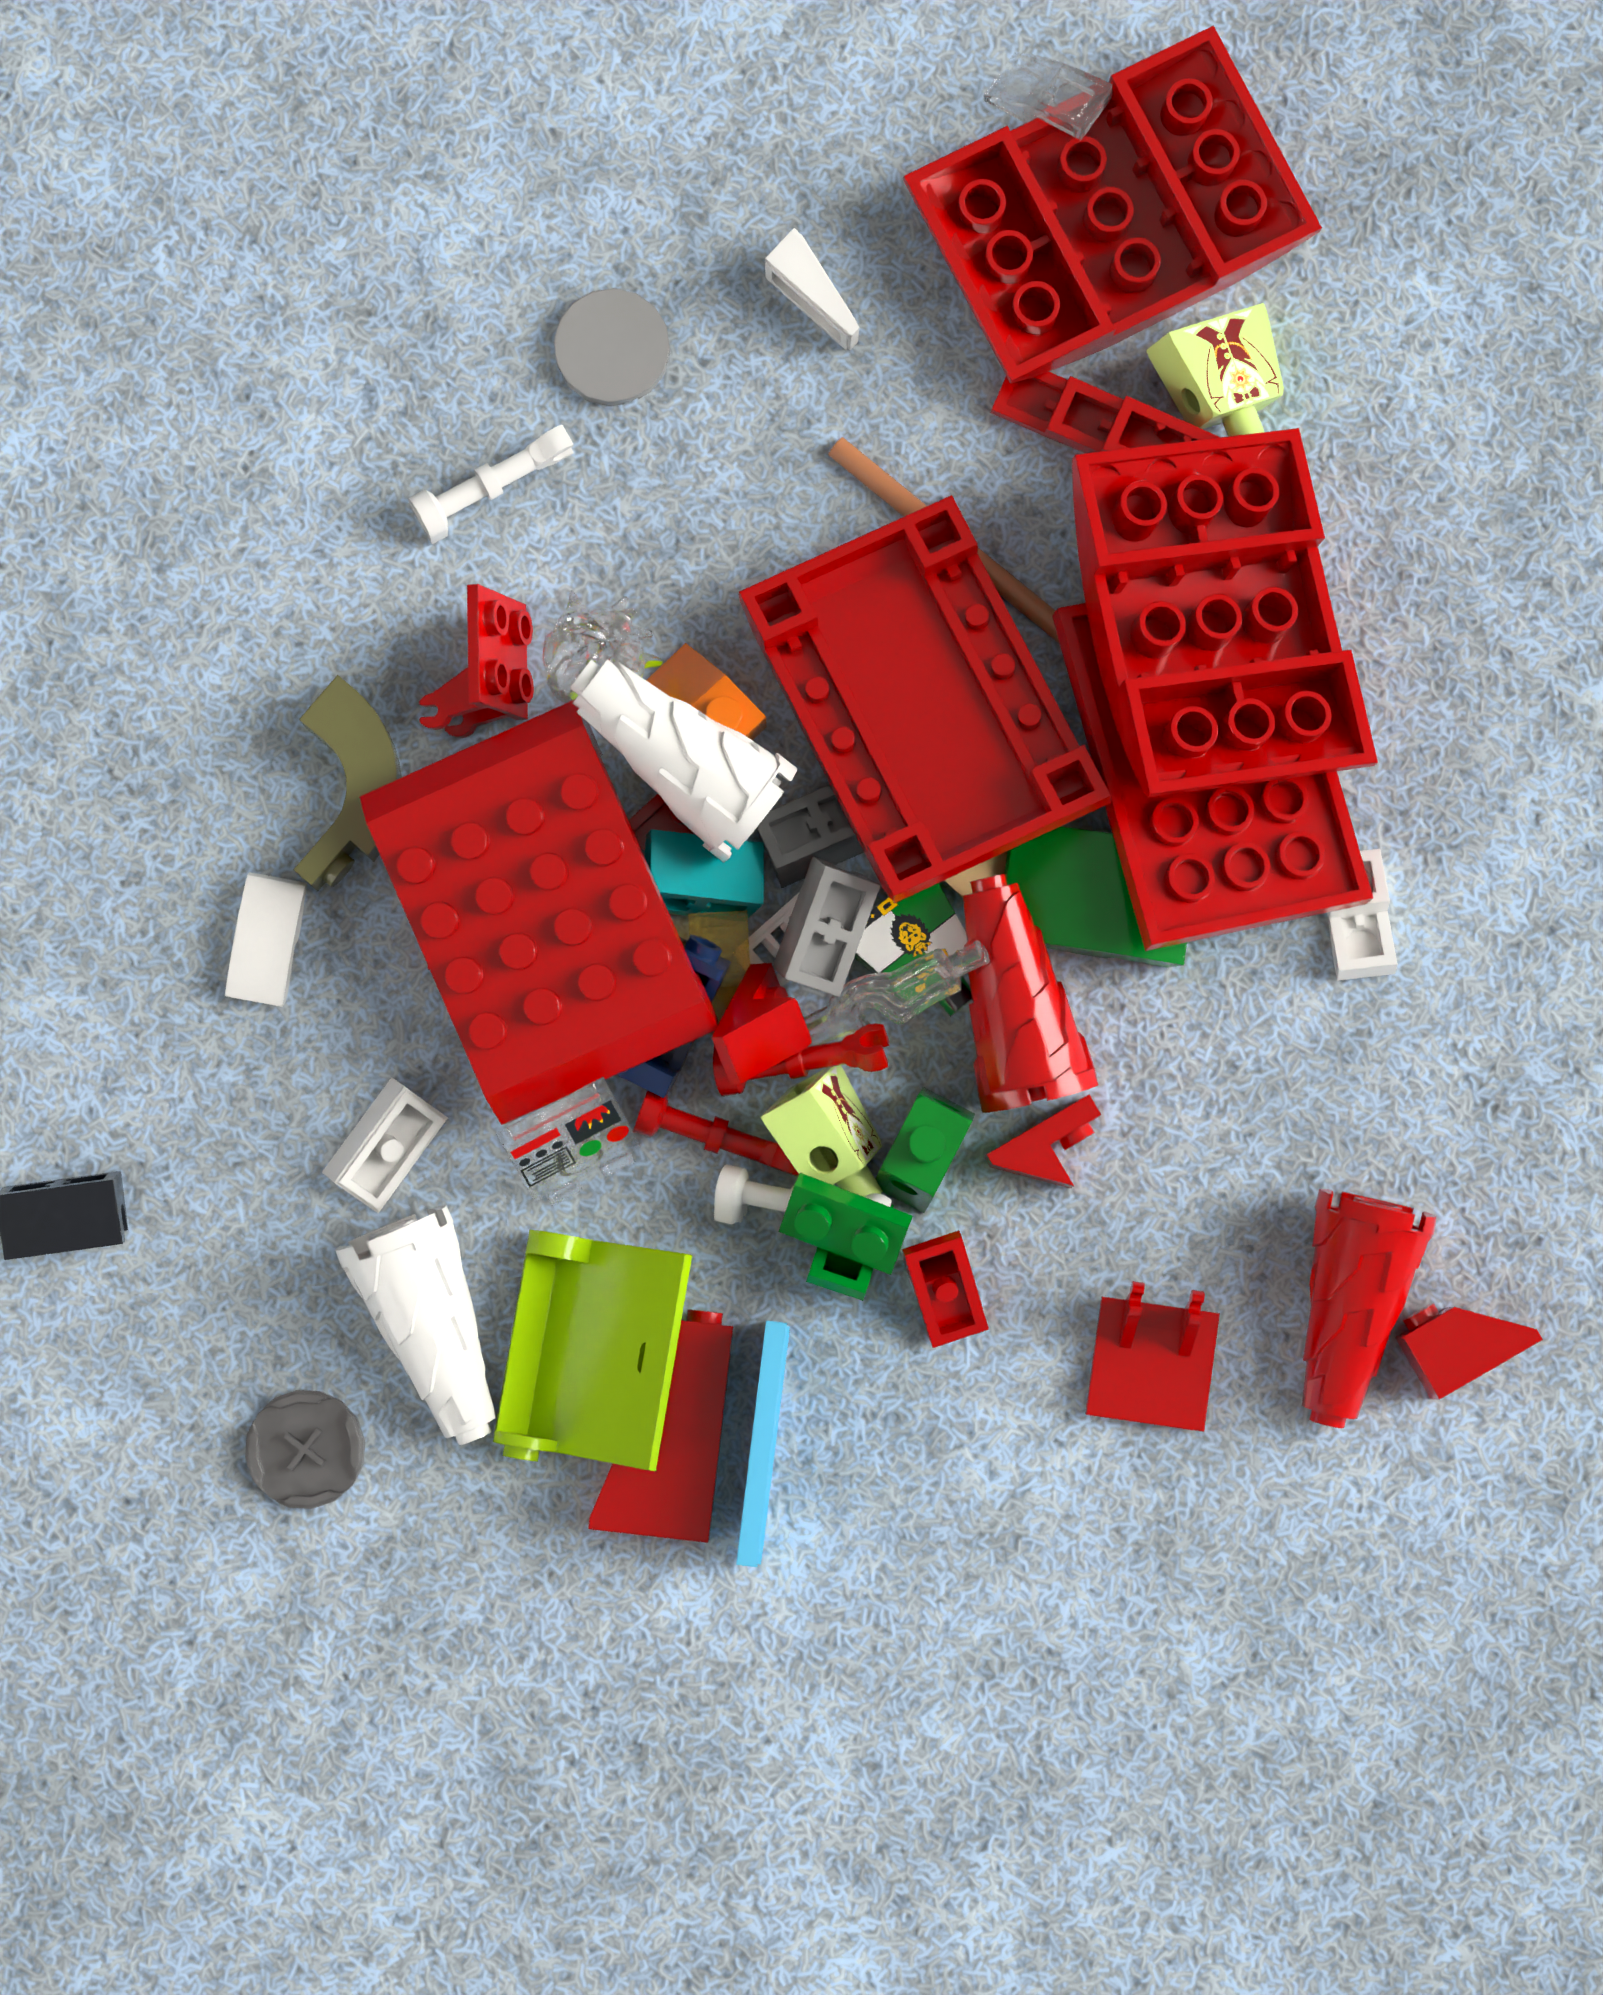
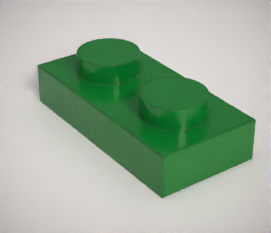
M800 1173L792 1190L778 1232L891 1275L913 1216Z

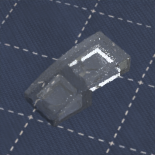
M1014 52L984 93V101L1024 123L1039 118L1082 140L1111 100L1112 84L1076 67L1053 59Z

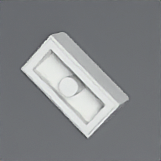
M391 1077L322 1173L342 1189L379 1213L448 1117Z

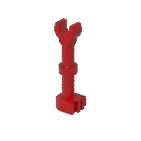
M868 1024L859 1028L853 1034L847 1035L842 1041L808 1046L749 1080L789 1074L791 1079L807 1077L809 1070L845 1064L852 1068L858 1067L863 1071H880L888 1067V1060L883 1047L889 1046L890 1041L883 1024ZM714 1045L713 1072L720 1095L724 1097L742 1094L746 1082L730 1085Z
M647 1090L633 1132L651 1138L658 1132L659 1128L705 1143L704 1150L718 1154L719 1149L791 1175L799 1176V1173L778 1143L728 1127L729 1120L715 1116L714 1120L711 1121L668 1106L667 1095L662 1098Z

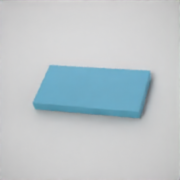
M766 1321L736 1565L758 1567V1564L761 1565L790 1333V1326L783 1322Z

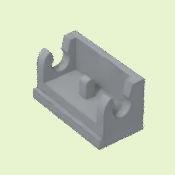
M813 856L773 963V968L784 979L840 997L881 885L861 873L853 870L852 872L843 870L826 860Z

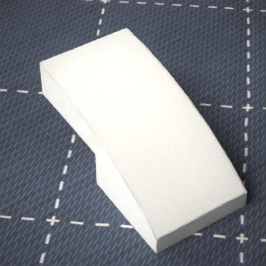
M1380 849L1360 851L1373 899L1365 905L1327 913L1337 981L1396 973L1398 963L1388 915L1390 898Z
M252 872L248 873L231 951L225 990L226 997L283 1007L286 1003L294 948L299 939L307 883Z

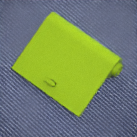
M529 1229L493 1437L494 1443L504 1445L502 1456L538 1462L539 1452L547 1451L656 1471L692 1255Z

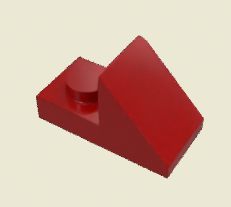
M772 963L749 965L711 1037L730 1085L746 1082L804 1050L812 1043V1038L798 1001L795 998L788 997L786 989L780 986Z
M1090 1094L986 1154L984 1158L990 1168L1072 1188L1074 1185L1051 1145L1059 1141L1065 1151L1091 1136L1095 1132L1090 1122L1097 1119L1101 1113Z
M959 1230L902 1249L903 1262L913 1286L932 1348L989 1330Z

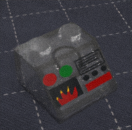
M604 1077L496 1133L533 1200L538 1202L547 1197L551 1206L561 1203L581 1192L583 1188L578 1180L600 1169L603 1177L607 1178L634 1164L636 1161L631 1152L642 1147Z

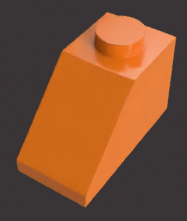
M687 643L646 680L668 696L690 704L715 722L742 733L752 741L767 727L766 716L721 670Z

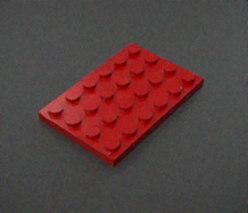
M1086 603L1057 608L1052 618L1091 758L1111 794L1110 804L1105 805L1145 951L1361 906L1373 899L1337 771L1147 798L1129 763L1109 707L1093 645Z

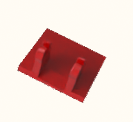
M480 584L467 585L468 667L433 693L422 697L419 701L421 706H437L438 708L435 716L421 717L419 719L423 726L433 730L444 728L449 735L457 738L469 737L474 733L477 726L503 718L528 720V703L531 702L534 693L533 678L527 669V645L532 640L533 625L531 617L526 611V604ZM462 715L463 721L461 724L447 726L453 717Z
M1132 1281L1126 1300L1101 1296L1085 1415L1204 1432L1220 1313L1201 1311L1205 1297L1204 1291L1191 1290L1189 1302L1185 1308L1141 1302L1145 1290V1283Z

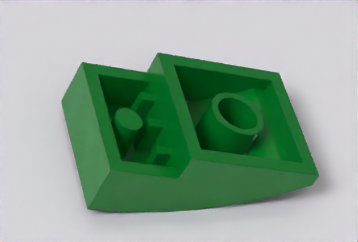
M1058 827L1008 850L1004 871L1007 885L1018 883L1034 925L1041 929L1046 948L1105 959L1117 958L1165 968L1184 965L1187 942L1145 951L1112 833Z

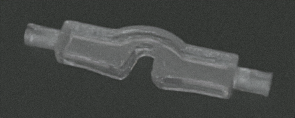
M977 940L950 956H947L941 949H935L890 973H872L844 984L840 997L832 995L827 1006L804 1017L812 1038V1043L809 1046L842 1041L847 1035L853 1034L859 1028L870 1024L863 1013V1010L866 1009L879 1011L895 1024H905L933 1004L961 990V976L990 963L989 954L985 946H981V942Z

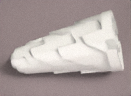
M607 659L600 667L593 660H590L569 687L578 695L572 703L579 708L577 713L625 757L633 771L662 797L674 815L705 842L702 846L722 862H726L732 854L730 852L732 848L724 843V841L726 840L738 850L784 793L778 787L782 781L775 777L777 773L789 782L792 781L797 772V768L780 754H771L742 733L715 722L690 704L668 696L617 661L613 664Z
M441 1205L427 1209L429 1216L417 1220L415 1214L359 1236L348 1242L350 1246H339L335 1249V1252L351 1284L363 1298L381 1335L401 1361L421 1400L425 1399L444 1437L455 1436L458 1444L463 1445L491 1433L492 1430L489 1422L496 1418V1412L485 1377L486 1368L481 1354L476 1317L462 1268L459 1243L453 1225L454 1221L447 1205Z

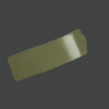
M339 675L333 679L299 719L308 731L339 757L346 777V796L340 814L331 827L294 868V871L316 891H319L325 883L334 887L345 877L355 862L349 856L355 848H358L373 862L380 854L366 824L359 796L402 777L396 748L383 722L367 700Z

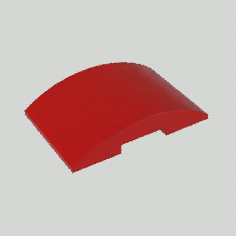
M1214 25L1112 74L1108 84L1011 131L1008 126H1005L903 177L906 187L1010 384L1055 370L1111 347L1241 281L1296 248L1322 229Z
M1299 428L1074 455L1072 458V484L1075 528L1082 585L1093 645L1105 693L1120 740L1146 797L1375 766L1378 760L1352 650L1342 651L1318 546L1325 539Z

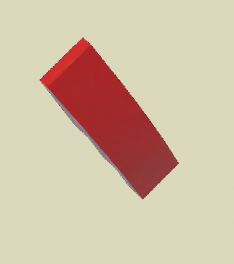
M1051 372L1010 384L1006 376L990 412L1083 453L1220 438L1215 434L1127 395L1122 399L1072 376L1067 380Z

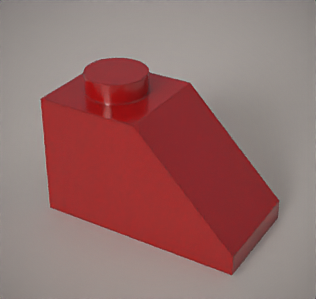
M1434 1303L1421 1308L1403 1319L1402 1321L1408 1330L1395 1337L1430 1399L1438 1400L1543 1340L1537 1329L1457 1307H1447L1438 1311Z

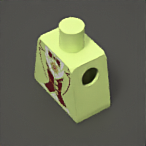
M1264 303L1171 331L1146 350L1151 363L1185 422L1201 429L1223 423L1228 436L1262 433L1264 430L1257 411L1264 409L1283 395V382Z
M841 1065L824 1068L792 1086L760 1117L799 1174L803 1173L832 1185L836 1183L839 1188L863 1197L868 1194H881L883 1192L866 1165L882 1147L881 1140Z

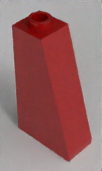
M687 1309L686 1321L681 1320L656 1471L612 1463L590 1515L588 1529L704 1543L709 1542L734 1330L733 1326L722 1325L723 1313Z

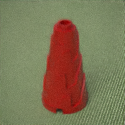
M1005 873L970 881L972 893L963 896L967 943L963 949L973 1003L969 1004L977 1055L973 1065L982 1113L1029 1106L1034 1101L1043 1099L1050 1101L1098 1086L1095 1067L1084 1036L1077 1031L1062 982H1057L1041 929L1034 925L1018 883L1007 885Z
M1319 1189L1314 1206L1316 1219L1312 1247H1315L1309 1283L1311 1308L1303 1361L1307 1363L1302 1406L1311 1409L1309 1420L1330 1427L1344 1428L1346 1419L1358 1418L1372 1377L1377 1376L1390 1332L1405 1306L1415 1271L1419 1268L1427 1244L1434 1235L1437 1216L1424 1211L1422 1212L1419 1226L1413 1224L1415 1214L1412 1213L1414 1208L1347 1192L1341 1193L1339 1206H1332L1333 1191L1330 1189Z

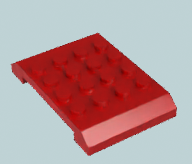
M952 495L739 591L740 603L753 635L872 869L893 903L899 902L1110 804L1111 794L1085 745L1079 746L983 565L978 555V543Z
M574 700L359 796L365 821L483 1094L501 1125L512 1122L715 1032L719 1024L700 976L694 972L601 759L603 754L589 723L577 713L579 708L572 704Z

